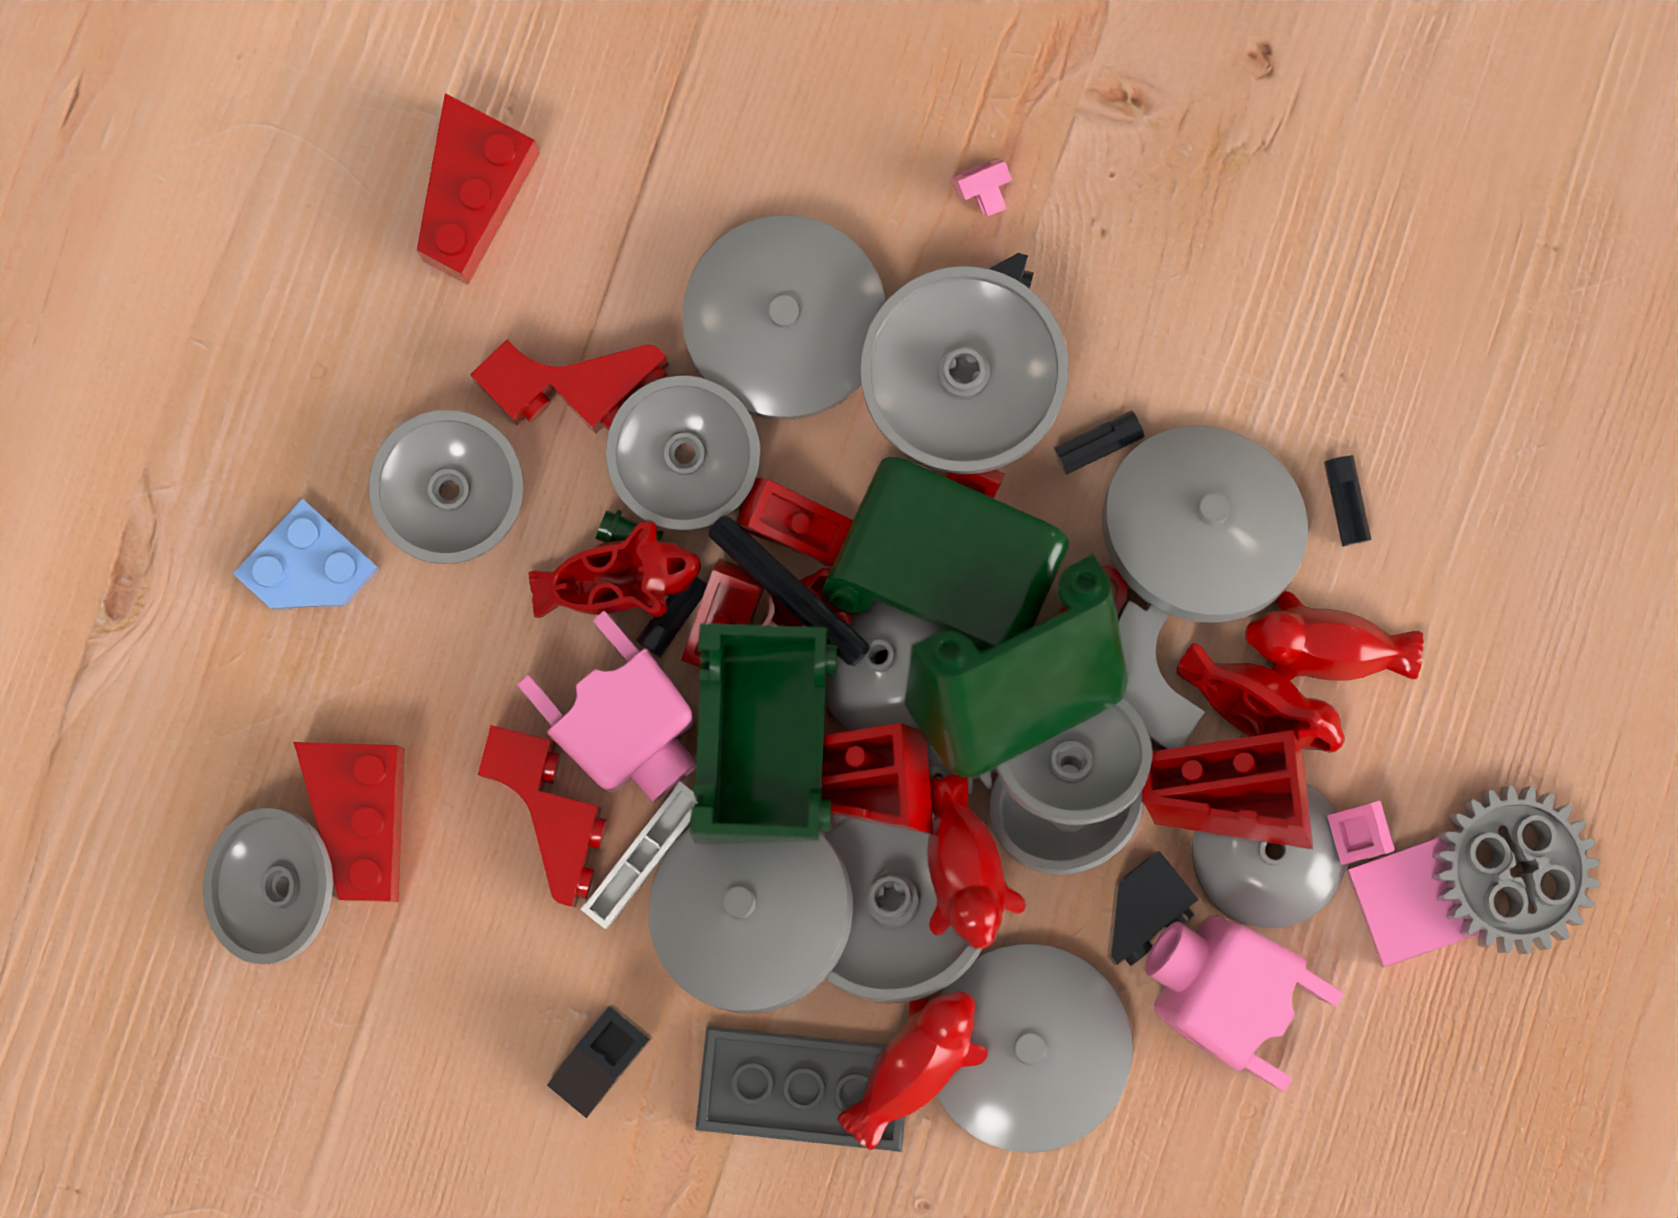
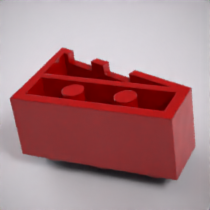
M446 93L443 100L416 250L425 263L468 285L540 152L534 139Z
M903 723L824 735L821 799H831V814L934 835L927 738L924 733Z
M1293 730L1152 752L1151 767L1146 784L1142 789V799L1154 824L1314 850L1303 753Z
M293 742L319 834L330 858L332 877L338 900L399 902L405 748L398 745Z

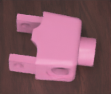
M603 611L592 621L628 663L615 671L604 672L594 669L576 685V701L566 715L561 712L529 674L517 686L552 726L547 733L601 788L609 792H617L633 780L647 798L654 803L696 768L697 759L680 740L695 725V714L648 649L645 648L639 652L608 614Z
M1219 915L1208 916L1197 932L1182 922H1174L1156 940L1145 964L1146 974L1164 986L1154 1003L1155 1014L1162 1021L1215 1060L1236 1071H1241L1244 1068L1284 1092L1293 1078L1259 1058L1254 1052L1263 1041L1274 1036H1283L1295 1016L1291 1006V995L1295 985L1317 999L1335 1007L1344 994L1305 969L1307 964L1305 958L1244 925Z

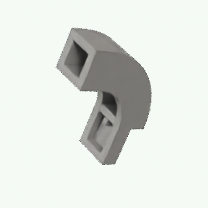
M1143 598L1142 600L1150 605L1146 611L1129 600L1118 618L1128 671V684L1123 699L1142 718L1149 733L1151 743L1160 750L1182 747L1205 711L1175 692L1166 683L1158 668L1156 642L1158 634L1170 614L1156 608Z

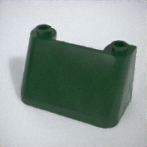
M888 457L882 459L870 481L824 583L820 598L831 602L835 608L846 613L868 610L874 599L880 600L942 629L956 631L965 635L981 655L1033 628L1069 548V541L1060 529L1050 523L908 460Z
M1093 554L1070 565L1062 572L1059 578L1058 595L1067 609L1066 612L981 655L965 635L956 631L944 630L912 644L904 705L943 764L952 773L960 777L969 778L982 775L1112 708L1122 700L1128 684V671L1112 585L1107 573Z
M700 623V699L696 784H694V797L697 803L694 804V807H691L690 834L694 843L735 844L819 841L820 831H830L831 799H821L826 674H836L837 643H827V628Z

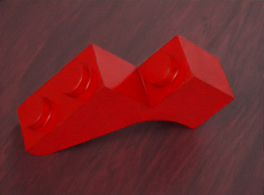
M507 339L470 375L476 384L516 425L525 418L528 422L538 418L551 404L548 396L555 391L596 434L603 427L609 431L618 410L632 394L653 381L667 377L663 370L669 363L667 356L658 347L648 344L567 366H548L528 358Z
M490 725L478 776L505 784L524 800L532 817L551 895L560 904L576 907L578 898L587 899L594 869L587 868L586 865L591 847L596 849L601 847L607 819L599 817L601 807L542 792L545 782L554 783L560 762V754L553 752L555 745L553 741Z

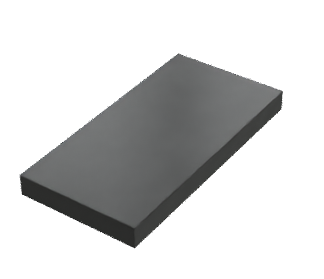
M706 1026L695 1130L867 1148L861 1145L852 1133H848L838 1122L837 1118L841 1112L863 1100L871 1070L886 1045ZM905 1116L888 1123L879 1143L874 1149L902 1152Z

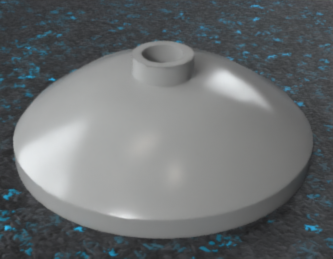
M695 376L665 377L637 390L618 410L607 437V469L619 497L634 513L644 520H651L657 526L668 529H699L714 524L723 515L729 516L746 499L755 483L759 470L760 441L755 423L748 410L726 388L713 381ZM684 444L691 445L695 451L694 459L688 464H682L676 458L677 449Z
M437 410L423 413L398 426L385 439L377 451L369 476V499L372 512L384 534L393 544L410 556L436 564H456L470 561L484 555L497 546L510 532L516 522L524 494L521 465L517 454L506 437L484 419L456 410ZM447 483H456L459 486V494L453 500L442 498L441 491Z
M874 599L868 610L850 613L852 620L849 627L869 644L870 650L863 660L855 666L847 665L837 656L836 674H826L825 705L837 721L850 731L903 723L922 731L904 705L911 646L945 629ZM887 649V660L883 664L875 665L874 658L877 652Z
M1122 698L1112 708L997 766L996 769L1009 794L1031 813L1062 824L1083 825L1096 823L1122 812L1141 793L1149 776L1152 762L1151 740L1142 718ZM1073 765L1078 771L1076 773H1067L1061 767Z
M1073 765L1061 767L1067 773H1076L1078 771ZM998 775L992 789L989 808L994 833L1001 846L1015 861L1037 872L1066 875L1092 869L1116 855L1128 843L1137 829L1144 803L1141 791L1138 797L1126 809L1111 818L1083 825L1062 824L1041 818L1021 806L1006 790Z
M1306 783L1314 850L1282 845V856L1277 860H1272L1265 853V846L1268 842L1200 831L1194 832L1192 856L1198 881L1213 904L1234 920L1261 928H1280L1295 925L1319 912L1331 900L1339 888L1345 873L1346 864L1341 865L1327 818V815L1337 812L1323 794Z
M278 808L251 810L233 820L220 834L210 852L203 883L205 910L217 939L236 957L255 964L282 963L303 952L317 937L326 920L333 889L330 858L318 832L298 814Z

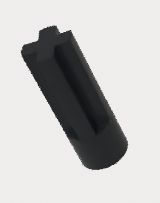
M1130 410L1054 447L1059 464L1062 466L1065 474L1068 475L1145 438L1138 418Z
M1354 455L1324 461L1342 547L1369 542L1372 539Z
M696 576L688 589L682 593L668 596L665 600L667 604L666 612L662 616L650 619L635 641L644 648H647L655 656L661 658L675 639V635L703 598L707 583Z

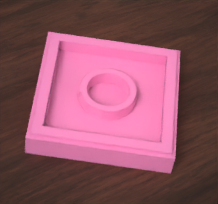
M1439 837L1347 869L1382 967L1390 966L1480 933V930L1472 935L1463 936L1460 932L1466 919L1462 917L1448 920L1446 915L1453 908V901L1437 900L1436 896L1447 889L1446 882L1432 879L1433 874L1445 870V863L1437 861L1432 857L1433 853L1447 851L1448 845Z

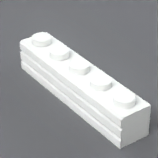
M680 781L659 810L590 899L580 909L604 929L608 930L674 842L690 824L691 807H694V804L697 803L692 790Z

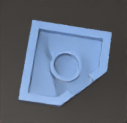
M301 499L236 569L233 575L269 608L280 610L300 607L346 606L375 575L379 568L304 499Z

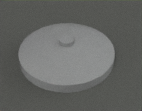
M767 216L751 220L727 232L699 260L690 277L684 296V336L690 356L701 377L713 381L733 393L750 414L777 420L807 418L834 408L853 395L862 386L860 367L863 344L874 317L886 302L881 280L872 262L864 251L843 232L829 224L804 216Z
M972 266L947 267L934 270L911 280L898 289L880 308L867 331L863 344L860 367L864 400L875 425L887 441L904 456L922 466L951 474L983 473L1004 467L1018 460L1034 448L1048 433L1058 416L1065 397L1068 381L1067 350L1060 327L1045 303L1027 286L1008 275L991 269Z
M1177 427L1153 435L1140 443L1125 457L1118 467L1107 489L1102 510V526L1106 547L1111 560L1126 583L1138 595L1156 608L1176 617L1196 622L1220 623L1248 617L1270 605L1287 588L1297 573L1307 546L1308 521L1305 505L1296 483L1286 468L1275 456L1253 440L1230 430L1217 427Z
M831 815L830 831L820 832L838 851L848 872L853 895V917L851 930L843 953L825 980L851 996L878 1003H903L930 996L956 981L974 963L982 949L971 947L954 932L951 925L943 935L939 936L933 935L929 929L930 918L937 906V897L928 868L927 847L929 834Z
M689 828L674 842L663 858L655 875L649 899V927L652 942L663 967L670 977L682 989L698 1000L718 1009L743 1014L777 1010L800 1000L813 991L829 975L842 955L849 937L853 917V895L848 872L838 851L822 832H820L819 841L701 844L694 843Z
M1040 944L1010 945L980 955L963 975L942 989L939 995L963 991L972 996L976 1004L970 1043L983 1046L988 1051L987 1058L982 1064L961 1067L937 1094L948 1114L968 1133L985 1143L1004 1150L1030 1153L1044 1152L1067 1146L1085 1137L1096 1129L1112 1112L1121 1098L1130 1074L1133 1048L1132 1034L1126 1011L1118 994L1105 977L1092 965L1074 954L1051 946Z

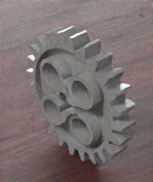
M1513 785L1501 787L1500 799L1493 789L1481 792L1482 805L1475 799L1463 802L1468 817L1460 813L1451 814L1448 817L1456 829L1455 832L1445 831L1438 834V837L1448 845L1447 851L1436 852L1432 855L1437 861L1445 863L1444 871L1432 875L1433 880L1443 881L1447 884V889L1436 896L1437 900L1453 901L1454 906L1446 917L1448 920L1462 917L1466 919L1460 932L1463 936L1472 935L1480 930L1478 937V946L1489 947L1496 939L1498 953H1510L1514 943L1519 954L1531 953L1533 942L1539 950L1552 948L1550 934L1557 940H1567L1570 936L1565 923L1572 926L1583 925L1584 920L1576 911L1577 908H1591L1595 905L1584 892L1587 888L1600 887L1599 881L1587 876L1588 869L1601 865L1600 860L1586 858L1585 851L1594 846L1596 841L1595 839L1580 840L1578 834L1584 828L1586 822L1584 820L1571 823L1567 821L1572 809L1570 804L1552 809L1555 795L1553 793L1542 794L1536 801L1535 787L1531 786L1522 788L1519 796H1517ZM1526 824L1532 825L1538 833V844L1534 850L1529 849L1523 842L1522 833ZM1500 826L1505 829L1504 838L1499 835L1498 829ZM1480 841L1487 843L1492 851L1491 863L1486 868L1479 864L1476 859L1475 851ZM1517 862H1520L1523 871L1513 878L1510 874V868H1513ZM1546 872L1552 875L1556 881V892L1551 899L1543 894L1540 885L1541 878ZM1500 889L1510 899V909L1504 917L1496 911L1493 902L1495 894ZM1528 901L1532 903L1534 906V912L1532 914H1530L1527 910L1529 904Z

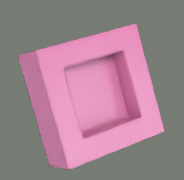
M995 158L950 177L957 196L964 200L975 197L983 215L986 214L988 217L1006 209L998 187L1012 181L1005 161Z
M1381 800L1327 815L1341 865L1395 851Z

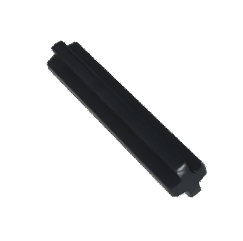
M723 515L712 525L708 532L709 537L806 627L827 628V643H837V656L847 665L855 666L863 660L870 650L869 644L731 517Z

